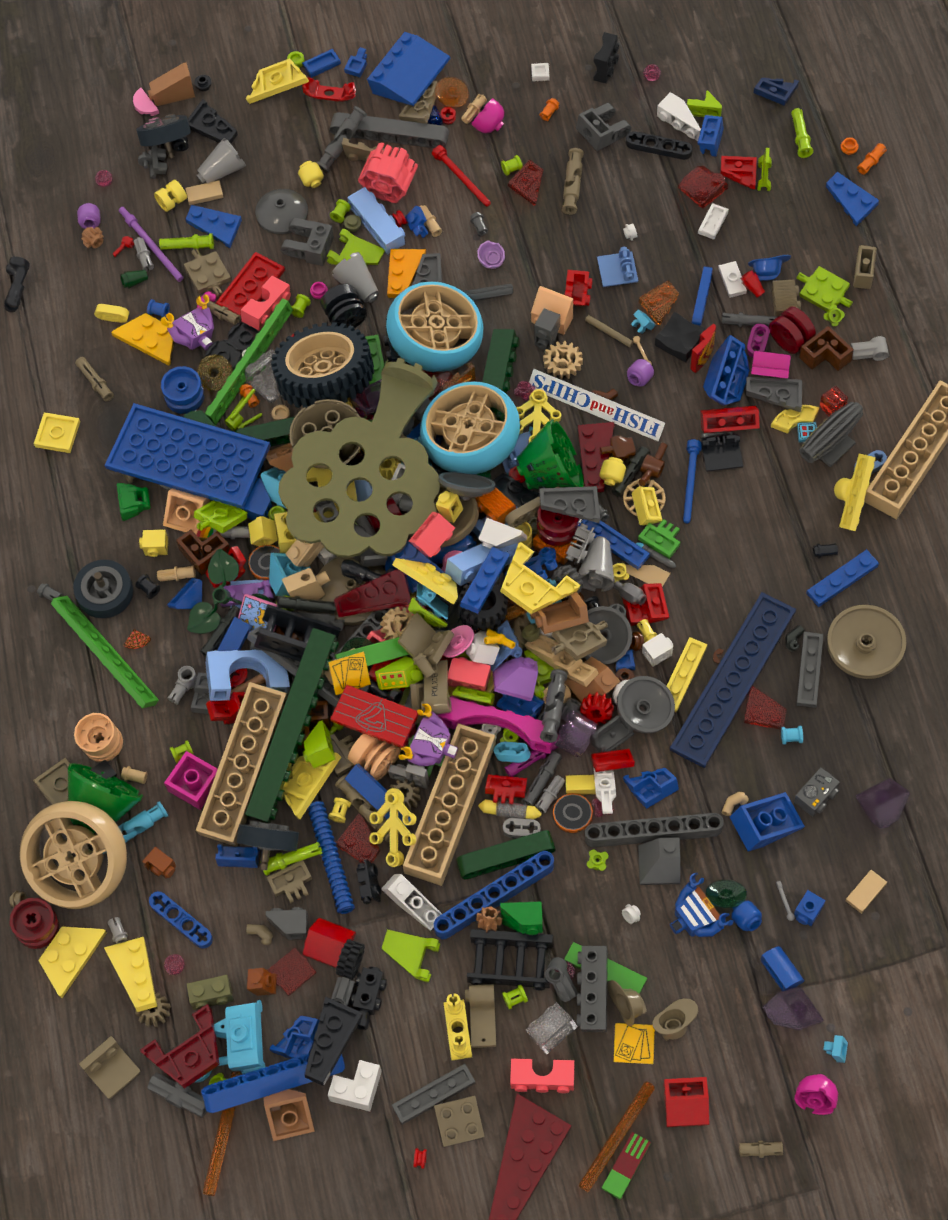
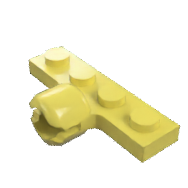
M859 454L853 477L851 479L842 478L835 484L834 493L839 500L845 501L839 527L856 531L876 457Z

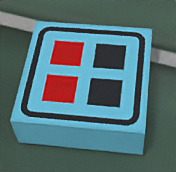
M816 422L797 424L799 442H804L817 428Z

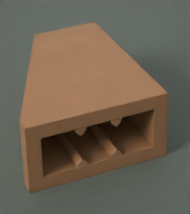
M186 62L149 83L151 89L148 90L149 98L154 100L155 106L195 97Z

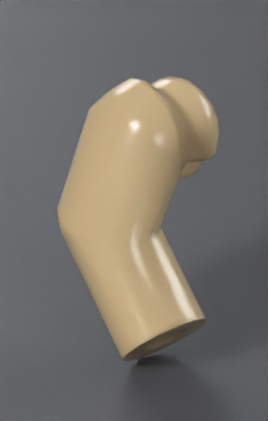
M737 792L729 796L721 813L725 816H731L735 805L739 803L740 805L747 804L748 796L744 792Z

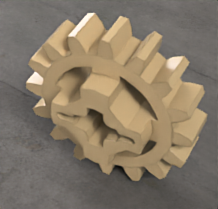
M566 341L562 345L559 342H556V346L551 344L550 350L546 349L543 356L544 368H547L548 374L553 372V377L560 375V379H563V376L566 375L569 379L570 374L575 376L576 370H581V365H583L582 352H579L578 346L573 348L572 342L569 345H566Z
M396 607L394 610L391 608L382 617L383 620L380 623L383 626L380 632L386 634L384 639L400 637L411 620L413 613H407L405 607L401 611L399 607Z

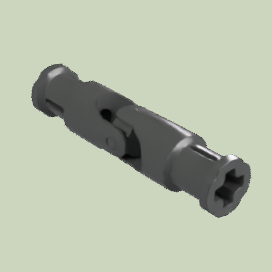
M357 106L353 107L354 110L349 118L344 120L335 134L334 140L325 148L324 155L320 161L316 162L326 172L330 171V166L342 153L343 138H347L350 141L359 128L358 125L363 117L367 116L366 112ZM344 129H346L348 131V137L340 133Z
M560 669L551 671V683L548 685L542 720L543 731H541L540 738L549 743L557 741L558 738L557 728L560 726L566 690L564 684L568 674Z

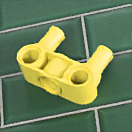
M450 994L447 996V1002H444L451 1060L472 1058L464 999L460 1000L458 994H454V997ZM455 1027L463 1028L460 1033L453 1032Z

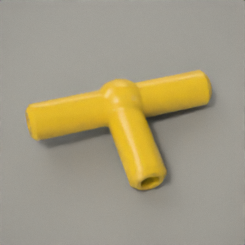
M491 629L486 631V636L488 637L484 638L485 644L498 643L510 649L515 647L516 643L506 638L504 634H499Z

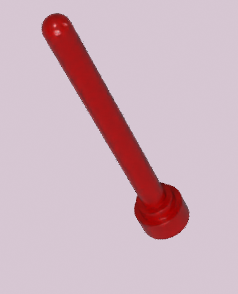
M442 145L435 147L432 151V156L436 160L443 161L485 206H489L490 200L447 156V150Z

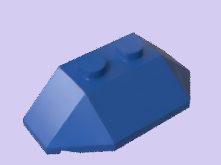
M729 335L712 357L703 388L711 399L723 406L738 402L741 399L750 371L744 343Z

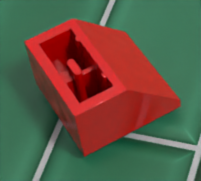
M707 1077L664 1079L667 1127L709 1125Z

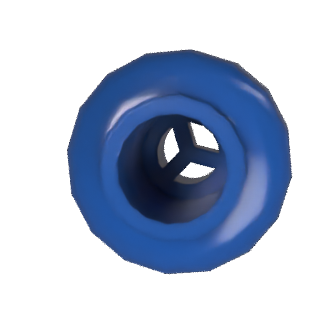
M740 901L734 905L731 918L741 930L754 931L762 922V913L751 901Z

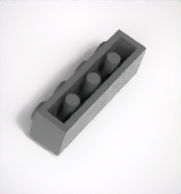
M582 946V952H578V964H581V972L577 974V983L581 985V993H577V1006H581V1014H577V1026H581L582 1032H607L608 949L607 946Z

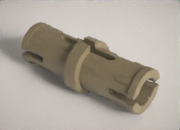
M212 301L207 303L211 314L217 316L219 320H225L233 325L240 322L241 316L229 311L227 307H221ZM218 311H221V312L227 314L228 316H225V315L219 313Z
M763 1140L758 1141V1143H739L740 1157L759 1156V1158L769 1155L783 1156L782 1141L763 1142Z

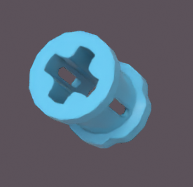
M802 726L788 729L781 727L782 744L787 742L803 743Z

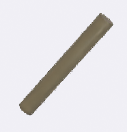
M590 315L586 317V322L628 347L633 345L634 341Z

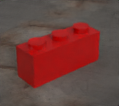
M756 406L700 410L701 429L704 433L760 428L759 410Z

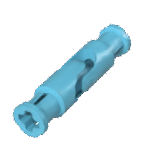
M160 801L148 811L144 810L131 818V820L118 826L121 832L125 830L127 835H123L125 843L153 826L157 820L162 817H168Z

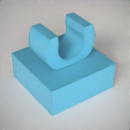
M637 310L633 314L637 319L631 325L636 327L640 324L641 326L637 330L639 333H644L646 328L652 330L656 326L646 313Z
M835 1035L834 1043L825 1041L823 1050L827 1054L832 1055L836 1062L845 1063L848 1042L843 1036Z

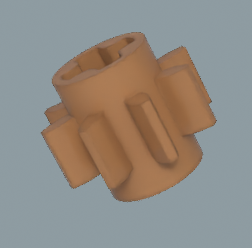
M88 227L83 231L81 239L87 248H98L102 245L104 236L98 227L95 229Z
M492 906L482 907L481 913H477L476 921H479L478 928H482L486 932L488 930L497 931V925H501L502 918L500 917V911H497Z

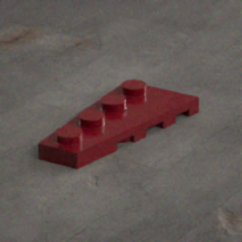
M614 422L578 425L584 487L597 486V492H604V480L600 478L599 474L603 461L609 459L610 453L601 455L600 447L610 446Z
M395 569L335 597L334 602L338 617L409 605L412 595L406 574L399 569Z

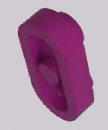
M756 324L751 330L747 344V353L751 357H754V349L765 352L770 330L765 324Z

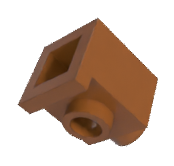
M154 847L142 861L147 870L150 869L158 877L162 875L164 878H170L175 872L176 865L174 860L157 847Z
M264 968L248 969L247 990L256 996L276 994L277 974L270 973Z

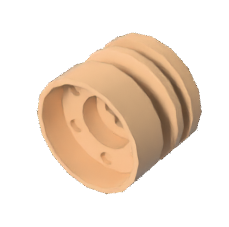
M91 713L86 715L75 727L74 737L77 745L93 761H110L122 749V733L109 717L104 714Z
M362 734L352 746L348 754V760L354 765L359 763L378 781L388 773L390 765L396 763L401 750L398 746Z

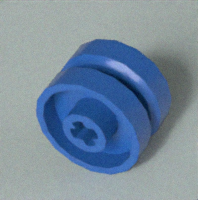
M186 366L175 367L163 376L161 390L168 408L173 412L187 414L197 410L202 405L204 390L201 379L195 370Z

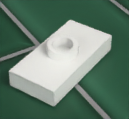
M712 203L698 229V234L715 239L729 209Z
M736 261L719 265L718 269L729 298L746 294L747 289L740 279L742 276Z

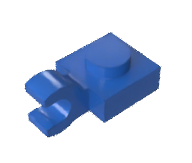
M360 47L356 57L350 56L344 68L345 73L361 77L367 65L366 49Z
M415 206L405 218L415 236L421 234L422 238H424L428 234L424 226L427 220L421 207Z

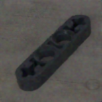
M636 131L629 132L626 136V145L630 149L687 160L692 156L693 147L685 141ZM653 141L655 145L647 146L646 143ZM671 145L672 149L666 150L663 146Z

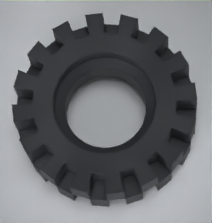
M350 939L346 941L337 962V975L352 980L355 978L363 959L364 944Z

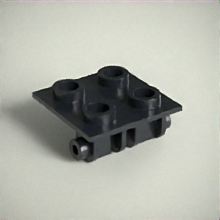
M733 433V435H716V437L701 438L706 472L743 467L739 435Z

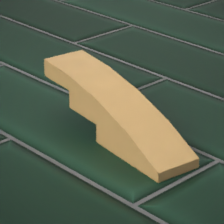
M540 634L537 640L525 644V647L554 669L564 670L568 674L567 677L585 687L599 674L596 668L582 662V659L576 661L565 650L555 655L551 648L559 643L547 636Z

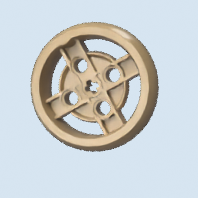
M64 801L50 805L40 811L30 821L22 836L20 864L24 877L37 895L55 906L67 909H82L104 901L115 891L125 873L127 849L123 834L115 821L106 812L94 805L80 801ZM70 818L84 822L97 834H94L85 827L73 825ZM46 827L50 837L44 846L43 858H41L39 851L40 838ZM62 833L67 836V840L63 839ZM88 844L92 845L93 851L88 848ZM103 852H107L108 868L105 879L101 884L97 873L103 862ZM53 859L58 861L59 866L54 864ZM79 869L85 873V877L80 874ZM50 876L54 877L61 883L74 885L76 891L67 889L59 885Z

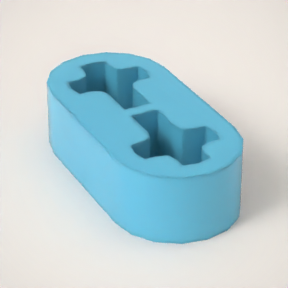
M500 742L493 750L496 758L503 762L521 763L527 761L531 755L525 743Z

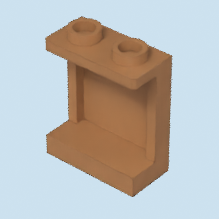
M577 592L569 595L566 601L549 605L530 614L531 619H535L537 628H541L544 634L589 622L587 605Z

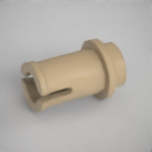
M128 766L122 769L121 778L126 782L130 780L145 784L147 772L131 769Z

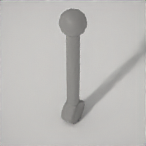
M777 881L776 886L788 913L787 919L792 921L795 919V915L790 910L781 881Z

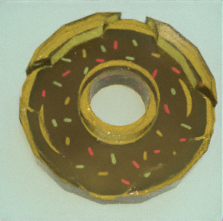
M216 354L202 359L197 368L202 386L211 391L221 390L226 383V379L233 372L230 362L223 356ZM218 368L219 374L216 377H211L212 369Z

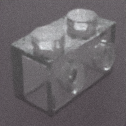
M556 1002L553 1006L547 1008L545 1013L537 1020L533 1021L526 1029V1032L547 1055L573 1032L577 1025L572 1017Z

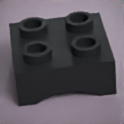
M604 32L602 36L603 46L594 56L597 70L593 80L607 83L608 78L613 75L614 64L618 63L619 54L617 52L619 50V43H617V35Z
M674 312L663 330L655 337V346L686 362L692 354V349L700 343V334L706 328L695 325Z

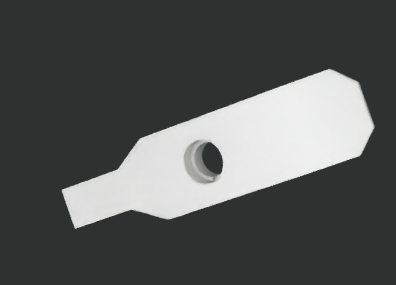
M594 769L596 797L602 802V813L613 814L612 801L616 797L614 770L596 772Z

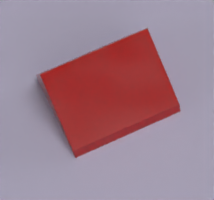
M318 918L308 930L302 954L336 968L344 944L348 939L353 940L356 932Z

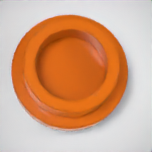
M846 138L841 143V150L848 155L854 154L858 150V143L854 138Z

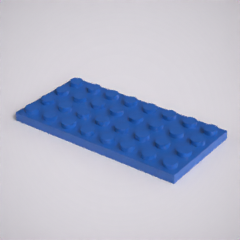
M133 403L105 463V467L112 471L243 509L271 445L267 441Z

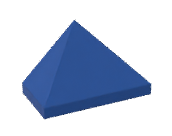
M191 578L167 606L174 609H192L197 603L202 602V581Z

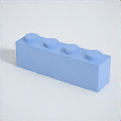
M364 187L348 196V203L351 206L352 212L360 217L361 223L385 250L387 255L390 254V249H398L405 245L404 237L406 235L401 227L398 228L394 218L386 213L383 204H379L376 201L372 191L369 192Z
M517 543L497 548L510 554L506 565L511 564L518 546ZM480 544L448 558L445 574L451 576L452 580L459 586L474 580L491 549Z

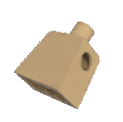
M311 568L282 579L290 597L300 596V598L312 600L322 598L325 593L321 586L331 581L326 571L315 576Z

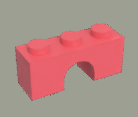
M271 276L262 286V299L266 301L258 302L251 298L241 309L242 322L260 331L281 299L289 301L291 296L290 285Z
M511 1059L510 1085L511 1089H515L516 1092H527V1089H536V1092L546 1093L548 1090H557L558 1093H569V1090L574 1091V1060H553L551 1073L546 1076H539L532 1069V1059Z

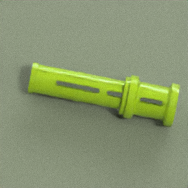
M800 108L792 110L791 114L796 132L795 143L798 145L797 153L799 157L807 158L813 154V148L810 146L811 138L806 132L803 111Z
M209 233V235L204 236L194 234L192 237L159 239L160 250L183 248L214 249L213 234Z
M319 842L299 848L297 851L285 854L279 852L276 856L270 857L268 869L263 870L266 876L270 875V872L279 869L283 870L287 868V865L322 854Z

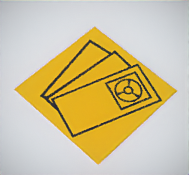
M364 651L328 662L335 695L342 694L346 685L357 689L371 685Z
M615 1023L614 1062L653 1064L655 1032L653 1025L633 1024L628 1026L623 1023Z

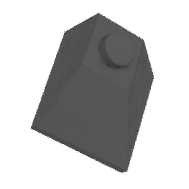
M658 838L638 845L640 885L680 884L679 838Z

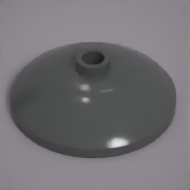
M276 189L266 193L258 201L255 213L259 225L266 231L274 234L291 233L289 226L293 218L307 219L308 206L304 197L298 192L291 189Z
M445 472L440 474L438 481L446 490L457 494L459 499L470 500V498H477L491 493L496 485L491 479L476 474Z
M599 606L588 610L589 622L595 625L603 620L607 622L608 627L600 632H606L608 636L606 638V646L584 658L588 660L592 656L603 664L618 661L627 653L632 642V629L628 619L620 611L612 607Z
M638 676L627 681L620 689L617 696V709L622 720L633 730L641 733H655L664 729L672 720L675 712V702L671 691L663 682L649 676ZM639 707H644L645 711H641Z

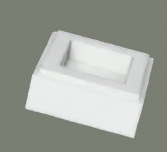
M549 63L531 64L532 81L549 80Z

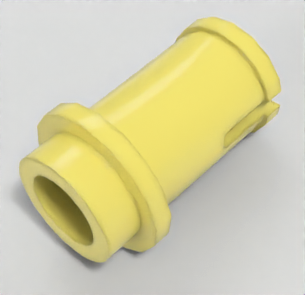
M647 619L641 620V624H637L645 642L657 636V633L653 632Z

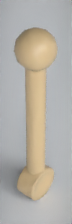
M635 336L633 338L634 343L637 344L644 360L652 365L640 344V337Z

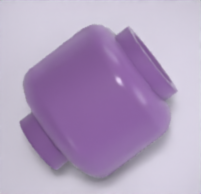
M86 203L79 207L77 211L79 225L84 229L98 227L100 224L99 208L91 203Z
M644 359L636 360L627 370L628 380L635 386L646 385L654 375L653 366Z

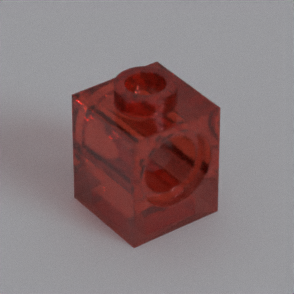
M835 385L821 396L820 408L830 416L847 404L848 397Z

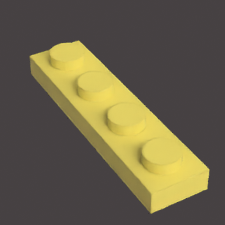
M690 637L667 684L674 698L676 713L707 649V644Z

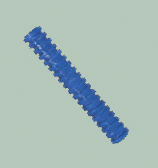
M316 801L308 807L310 820L313 822L312 827L314 828V833H316L315 837L318 839L317 842H319V847L322 849V861L324 862V867H326L325 871L328 873L327 878L329 879V884H331L330 888L333 890L332 895L335 896L334 901L338 908L337 912L346 914L351 912L355 906L352 904L353 899L350 898V889L347 887L348 882L345 881V872L342 869L343 865L340 864V855L337 852L338 848L332 835L333 832L330 830L331 825L329 824L324 802Z

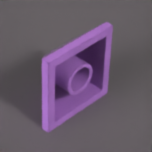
M519 657L500 664L493 671L494 691L532 701L538 675L537 661L531 658Z

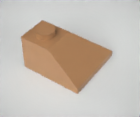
M291 442L269 450L265 458L267 462L285 472L293 468L291 458L293 448Z
M591 656L584 663L596 668L599 673L592 682L585 687L567 677L565 684L582 704V700L589 693L595 695L598 691L601 696L603 694L607 695L621 681L608 666Z
M288 1089L264 1097V1106L273 1141L315 1132L306 1093Z

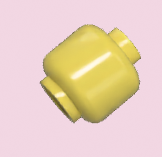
M307 161L300 166L298 171L304 186L316 188L321 185L324 175L318 163Z
M609 457V459L603 461L599 476L604 480V484L615 486L616 483L623 481L626 466L621 459Z

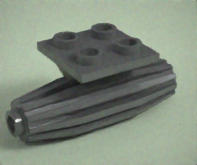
M849 402L832 413L803 442L802 447L799 449L801 457L808 463L821 459L829 467H832L856 443L848 434L863 416L862 406L857 402Z

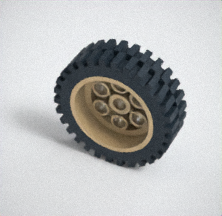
M332 322L331 326H328V323H322L321 327L314 324L312 329L304 327L301 333L297 330L294 332V337L289 335L286 337L287 342L282 341L279 344L280 348L276 347L275 354L272 355L271 368L278 391L285 401L287 400L290 405L294 403L297 408H300L302 405L303 408H307L315 404L314 402L327 399L347 403V398L350 397L352 400L356 398V392L361 394L364 391L363 387L367 388L369 381H372L374 364L368 341L365 335L361 334L360 330H355L351 325L347 328L346 324L341 323L338 326L336 322Z

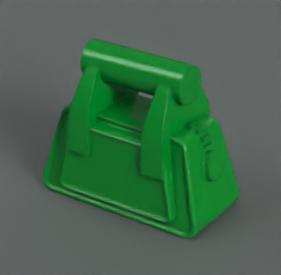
M117 483L122 521L135 517L140 512L151 508L147 487L140 488L131 484Z

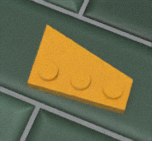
M390 249L388 298H396L402 291L412 285L422 254H426V249Z

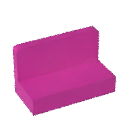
M754 351L751 374L788 378L791 356Z

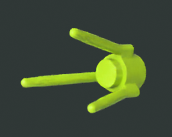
M252 389L246 398L242 397L232 413L224 421L231 430L235 431L237 428H244L262 417V413H259L242 423L244 419L239 414L254 394L255 389Z

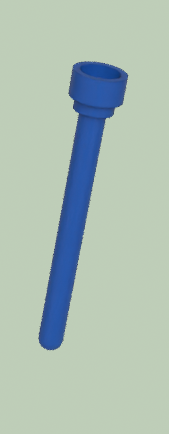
M695 439L688 440L686 448L690 454L683 522L686 524L691 521L697 455L702 449V442Z

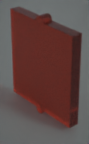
M296 948L292 949L267 970L270 973L277 974L276 985H280L288 996L316 974V971L308 963V959L304 958Z

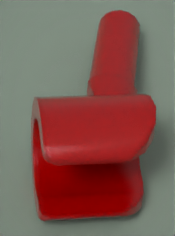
M124 236L120 247L112 255L116 257L125 247L133 248V238Z

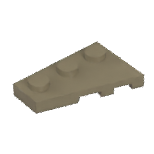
M433 81L414 106L407 104L398 116L400 120L427 124L440 88L439 83Z
M343 138L342 141L346 158L351 161H367L370 152L377 148V146L373 147V149L369 148L362 142H358L357 145L349 143L347 138Z

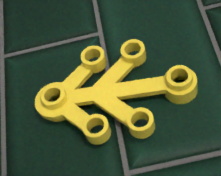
M541 389L534 390L530 394L528 402L520 407H516L518 412L522 413L519 414V419H522L520 421L521 429L519 434L523 433L524 427L533 422V433L529 437L528 444L540 431L541 423L545 425L549 421L541 412L542 408L550 414V420L553 419V422L561 420V412L555 410L547 402L548 397ZM534 407V412L524 418L525 412Z
M391 788L386 792L385 803L377 812L371 813L369 817L372 824H380L383 821L384 815L390 810L388 820L378 832L371 833L369 839L372 844H381L384 836L390 830V852L386 856V862L391 867H399L404 863V855L401 851H398V831L403 836L402 841L404 845L411 846L416 843V836L410 833L405 826L414 825L416 823V816L403 804L404 795L396 788ZM398 811L403 815L402 821L398 817Z

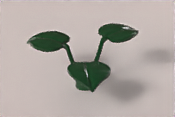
M218 549L214 553L208 566V576L211 582L214 584L222 583L212 593L214 608L208 602L197 603L189 615L187 630L190 632L205 634L216 630L221 620V616L216 613L218 603L226 604L232 601L242 605V601L232 598L231 593L224 589L226 581L231 582L238 576L239 565L232 556L222 549ZM252 594V596L272 602L265 595Z

